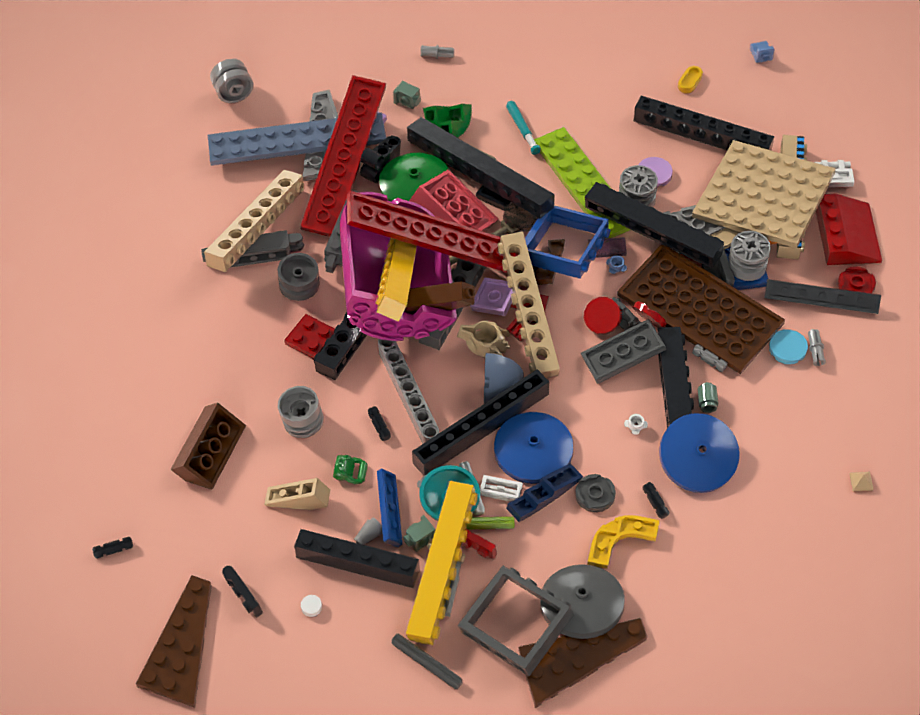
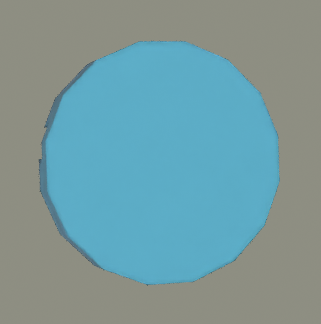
M794 330L776 332L769 343L771 355L773 354L778 362L784 364L798 363V361L805 358L808 350V343L805 337Z

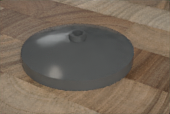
M592 565L568 566L550 576L542 590L546 588L551 591L556 599L560 600L562 598L571 605L570 608L574 616L561 632L565 636L585 639L603 635L615 627L623 615L625 598L622 586L612 574L602 568ZM540 599L543 617L550 625L559 611Z

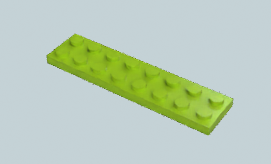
M565 127L534 139L536 144L541 147L540 154L583 212L608 219L585 208V196L596 182L602 185L605 184L608 187L609 185ZM609 219L608 229L611 230L609 237L605 238V241L631 229Z

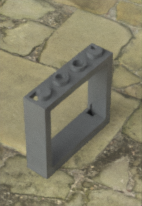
M502 566L458 624V627L464 635L527 676H530L574 615L570 608L571 605L562 598L560 600L556 599L551 591L546 588L540 589L530 578H522L521 574L514 568L508 569ZM507 580L512 581L559 611L526 658H523L474 626Z

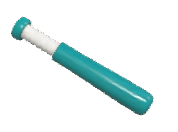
M514 101L507 102L506 108L524 139L527 140L531 147V153L533 155L539 154L541 147L534 141L532 133Z

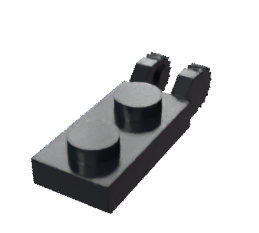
M230 565L224 566L222 574L228 585L233 586L232 590L238 598L242 596L245 600L242 604L247 612H253L256 618L262 615L263 611L235 569Z

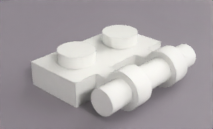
M821 160V162H814L836 168L835 175L828 187L854 186V176L850 161L837 160V162H828L827 160Z

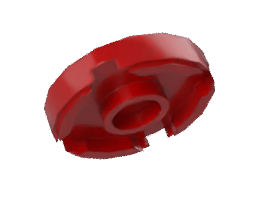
M858 266L846 268L845 271L840 273L838 279L839 289L873 293L876 286L874 275L870 274L867 269Z
M597 297L591 300L585 308V324L591 331L597 334H609L621 322L622 312L620 306L608 297Z
M640 301L634 304L632 308L645 320L649 319L652 325L657 328L665 327L666 320L655 310L649 309L646 304Z

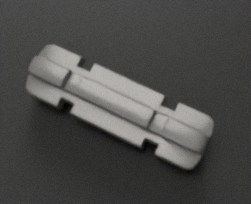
M699 344L694 347L692 353L695 356L701 357V360L712 367L716 366V369L720 372L726 369L727 362L722 359L719 360L718 356L707 349L704 350Z

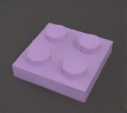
M484 278L474 297V305L470 306L472 311L506 316L512 304V288H508L507 281Z

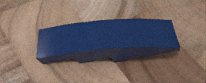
M570 463L542 477L540 483L525 490L523 496L509 502L506 509L520 522L563 495L577 484L583 476Z

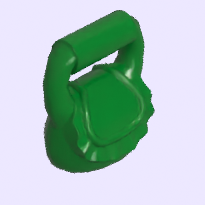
M338 455L335 461L333 477L352 484H361L365 481L368 464L360 458ZM355 463L360 464L357 479L352 477Z

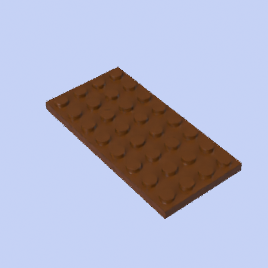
M662 244L617 291V296L634 306L637 301L646 304L649 309L655 310L666 320V327H680L681 334L685 335L687 341L695 346L699 344L704 350L707 349L718 356L719 360L722 359L727 362V366L739 374L747 368L785 323V319Z

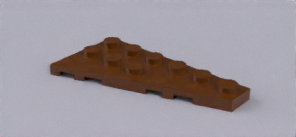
M191 575L136 682L137 687L195 708L198 676L204 645V632L207 623V609L209 608L212 586L210 581Z
M641 618L617 623L610 631L593 638L558 637L531 675H526L535 708L550 697H555L558 695V692L568 686L571 687L594 673L604 664L612 662L620 654L626 653L646 641L647 635ZM536 643L518 647L520 656L526 658Z

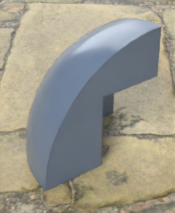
M486 353L484 404L524 378L522 368L515 361L501 355Z

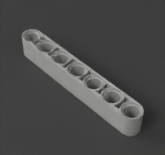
M378 339L379 355L423 444L439 434V428L397 342Z

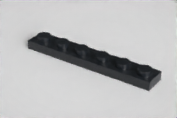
M767 279L765 298L875 314L879 313L881 301L880 294Z

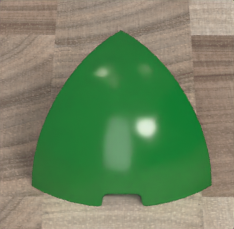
M472 104L431 106L423 108V113L426 120L455 137H459L464 134L470 124Z

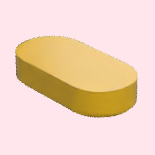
M698 66L688 67L678 81L679 91L686 94L693 92L702 79L703 70Z

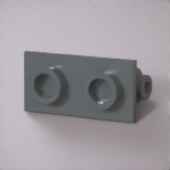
M612 298L620 306L622 317L619 326L624 331L641 323L619 298Z

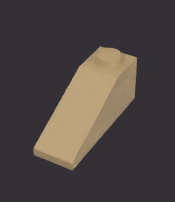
M318 478L271 486L267 489L264 505L267 507L304 510L325 508L328 506L331 489Z

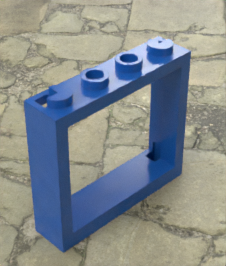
M554 205L551 211L542 218L537 219L525 237L532 266L581 279L584 272L588 271L591 261L595 260L597 251L602 248L605 238H608L611 229H608L609 219ZM552 223L595 234L578 262L535 250Z

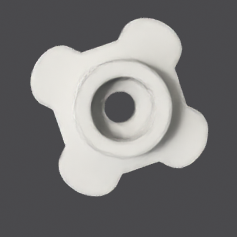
M633 414L629 417V420H625L624 426L629 428L632 434L638 435L642 429L647 428L648 423L644 421L641 415Z

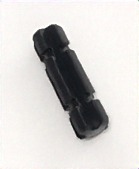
M376 406L369 408L368 415L372 419L382 441L389 440L391 433L386 428L387 425L381 414H379L378 408Z
M648 482L643 485L642 489L647 494V498L653 508L656 509L658 517L661 519L667 517L669 510L665 507L658 491L656 492L654 484Z
M128 536L122 538V541L118 539L105 543L102 547L98 545L92 548L95 558L103 557V554L107 556L123 551V548L127 550L133 548V542L131 537Z

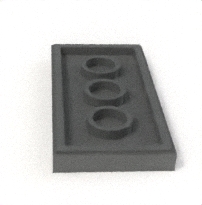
M647 319L581 352V356L596 383L599 384L665 351L666 347L650 320Z

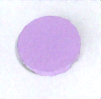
M648 157L638 164L646 166L656 173L658 178L657 188L661 185L663 187L671 181L672 166L663 158Z

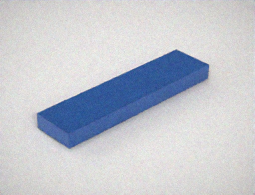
M381 468L377 471L383 542L398 548L403 545L396 475Z

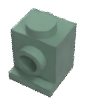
M402 81L393 91L394 104L397 105L399 102L403 106L413 109L421 101L420 89Z
M423 515L419 523H413L409 526L403 539L408 547L412 546L417 552L425 547L429 540L434 537L436 529Z

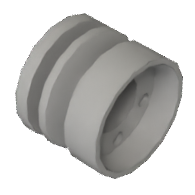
M630 166L620 176L619 192L632 199H637L649 207H653L656 200L657 175L646 166Z
M744 231L738 233L733 238L728 262L736 278L744 281H754L765 274L771 247L770 242L764 235L755 231Z
M294 386L282 393L278 400V410L286 431L291 436L297 438H307L318 432L323 425L324 416L316 393L311 388L305 386Z

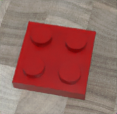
M305 314L285 338L284 342L285 345L314 359L315 355L324 348L325 341L334 334L335 328Z

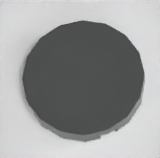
M599 474L583 477L575 490L576 501L582 508L591 512H602L610 508L614 503L616 495L615 486L607 477H601Z

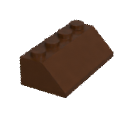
M219 403L205 406L170 470L186 482L210 490L213 489L246 425Z

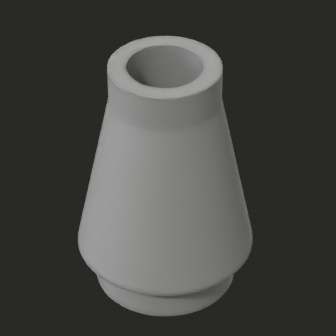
M374 517L370 520L367 519L354 540L358 544H367L382 534V525Z

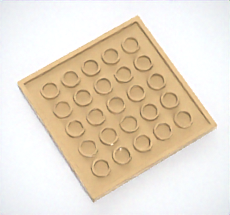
M733 140L694 208L692 218L739 232H759L769 241L797 249L835 175L836 168Z

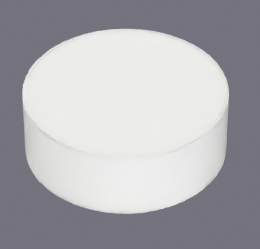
M308 595L301 601V610L304 615L315 617L322 610V602L318 596Z

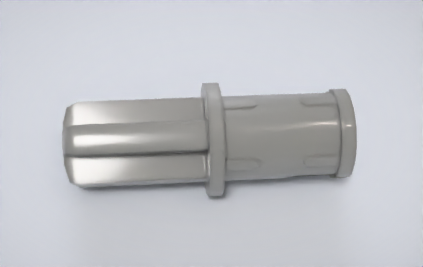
M421 45V56L436 58L454 57V48L439 47V45Z
M811 329L808 332L810 342L809 351L812 352L813 364L820 366L819 361H821V365H824L826 363L823 353L824 344L821 343L819 330Z

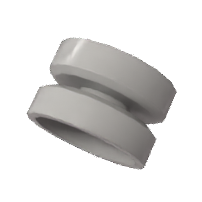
M238 59L221 61L214 66L210 73L213 87L219 99L223 102L237 103L249 96L253 90L252 78L245 64Z

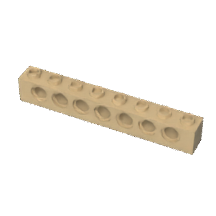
M283 170L204 251L207 266L226 272L233 266L240 256L254 244L258 237L303 192V176Z
M523 232L502 235L500 243H498L499 254H503V269L507 271L509 276L506 277L508 288H512L511 300L512 304L517 307V311H515L517 322H521L520 334L522 340L525 339L526 346H524L527 357L530 356V372L532 373L538 369L545 378L558 376L560 368ZM510 253H516L518 256L513 257ZM519 269L522 273L518 274L514 270ZM524 286L527 290H520L519 287ZM529 303L532 307L526 308L523 304ZM533 320L537 324L530 325L528 321ZM539 338L541 342H534L532 339ZM543 355L546 359L540 360L537 356Z

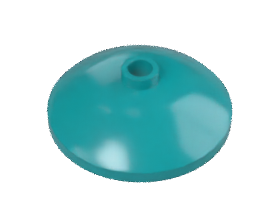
M446 465L432 470L425 476L420 486L419 497L424 511L430 517L437 521L439 520L450 481L474 486L475 493L478 494L477 503L471 509V512L474 513L480 501V487L476 478L468 470L459 466Z

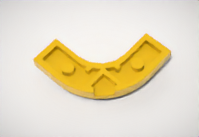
M625 515L616 517L606 525L603 524L592 540L587 565L608 569L611 551L614 545L621 539L633 537L656 542L660 520L636 515Z

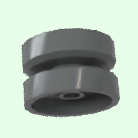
M292 253L279 262L277 268L279 288L285 297L290 300L302 301L315 295L319 288V269L313 257L304 253Z

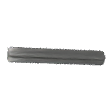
M396 634L391 641L395 647L451 687L458 689L462 685L463 679L405 637Z

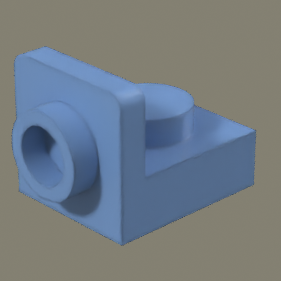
M767 41L750 44V50L756 63L773 59L774 47L769 46Z

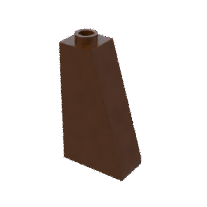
M454 282L410 288L404 312L414 315L422 305L447 311L474 305V286L465 282Z

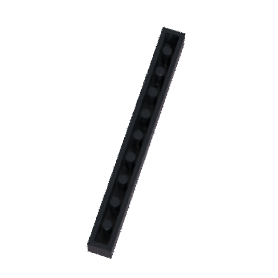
M420 117L407 127V138L410 143L438 157L450 167L467 175L539 219L554 208V193L423 117Z

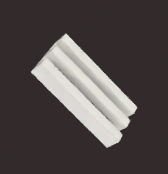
M484 475L480 486V496L511 502L520 497L523 483ZM486 482L496 484L497 486L486 484ZM504 486H506V487H511V488H516L517 490L508 489V488H505Z

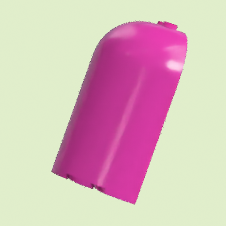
M360 192V194L434 216L423 206L411 201L396 198L390 202L387 200V195L376 192ZM346 203L340 219V240L346 310L350 323L359 327L360 332L368 336L391 341H404V337L413 336L416 339L430 336V332L437 329L442 331L457 320L456 309L447 311L422 305L414 315L403 312L399 322L377 313L378 305L375 302L378 297L377 293L380 288L379 284L390 237L347 225ZM417 246L410 288L453 283L449 255Z

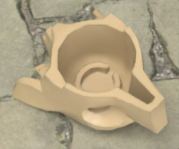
M486 320L474 325L460 326L457 337L464 339L468 348L476 355L484 358L486 353L502 356V353H506V349H510L508 341L505 340L506 337L510 336L509 332L506 329H501L494 322Z

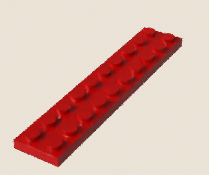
M352 75L300 225L301 230L328 237L331 236L347 199V194L349 191H352L361 164V155L366 149L386 89V83Z
M349 191L347 194V225L507 273L502 265V260H504L503 254H499L498 243H500L501 239L499 236L354 191ZM510 253L513 257L518 256L516 253Z

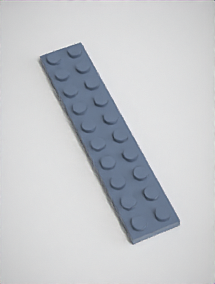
M382 112L377 113L367 146L380 144L386 138ZM337 118L208 134L210 164L213 166L326 151Z

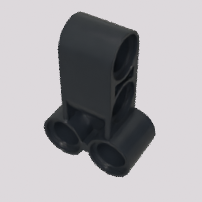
M388 136L373 150L366 148L360 159L364 163L360 169V176L373 183H378L383 168L391 160L400 156V138Z

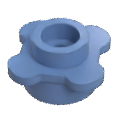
M615 255L606 261L610 268L609 272L612 274L627 270V266L624 265V258Z

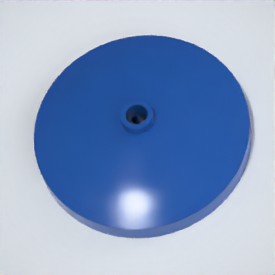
M526 412L508 419L500 427L494 441V454L498 465L508 476L520 482L538 484L542 477L570 464L573 456V439L567 427L557 418L540 412Z
M694 413L678 418L666 429L661 438L659 457L666 475L676 485L691 492L704 493L722 487L734 475L739 463V446L731 429L721 420L711 415Z

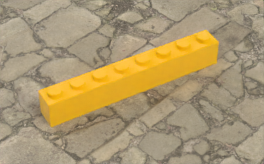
M390 238L375 304L378 305L377 313L399 322L407 306L417 246Z
M454 481L449 482L406 630L409 641L433 646L435 639L439 638L440 619L443 620L445 617L446 607L444 605L451 595V580L454 581L456 578L457 569L455 566L462 556V549L460 548L462 542L465 543L467 538V524H470L472 521V506L477 503L478 494L475 493L473 485Z

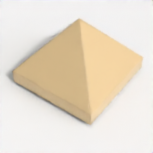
M870 472L850 473L853 491H873Z

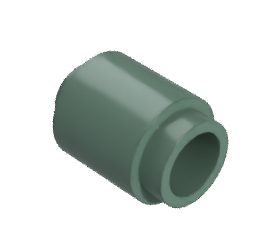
M709 382L703 383L697 389L699 407L701 411L711 413L716 411L718 406L717 387Z

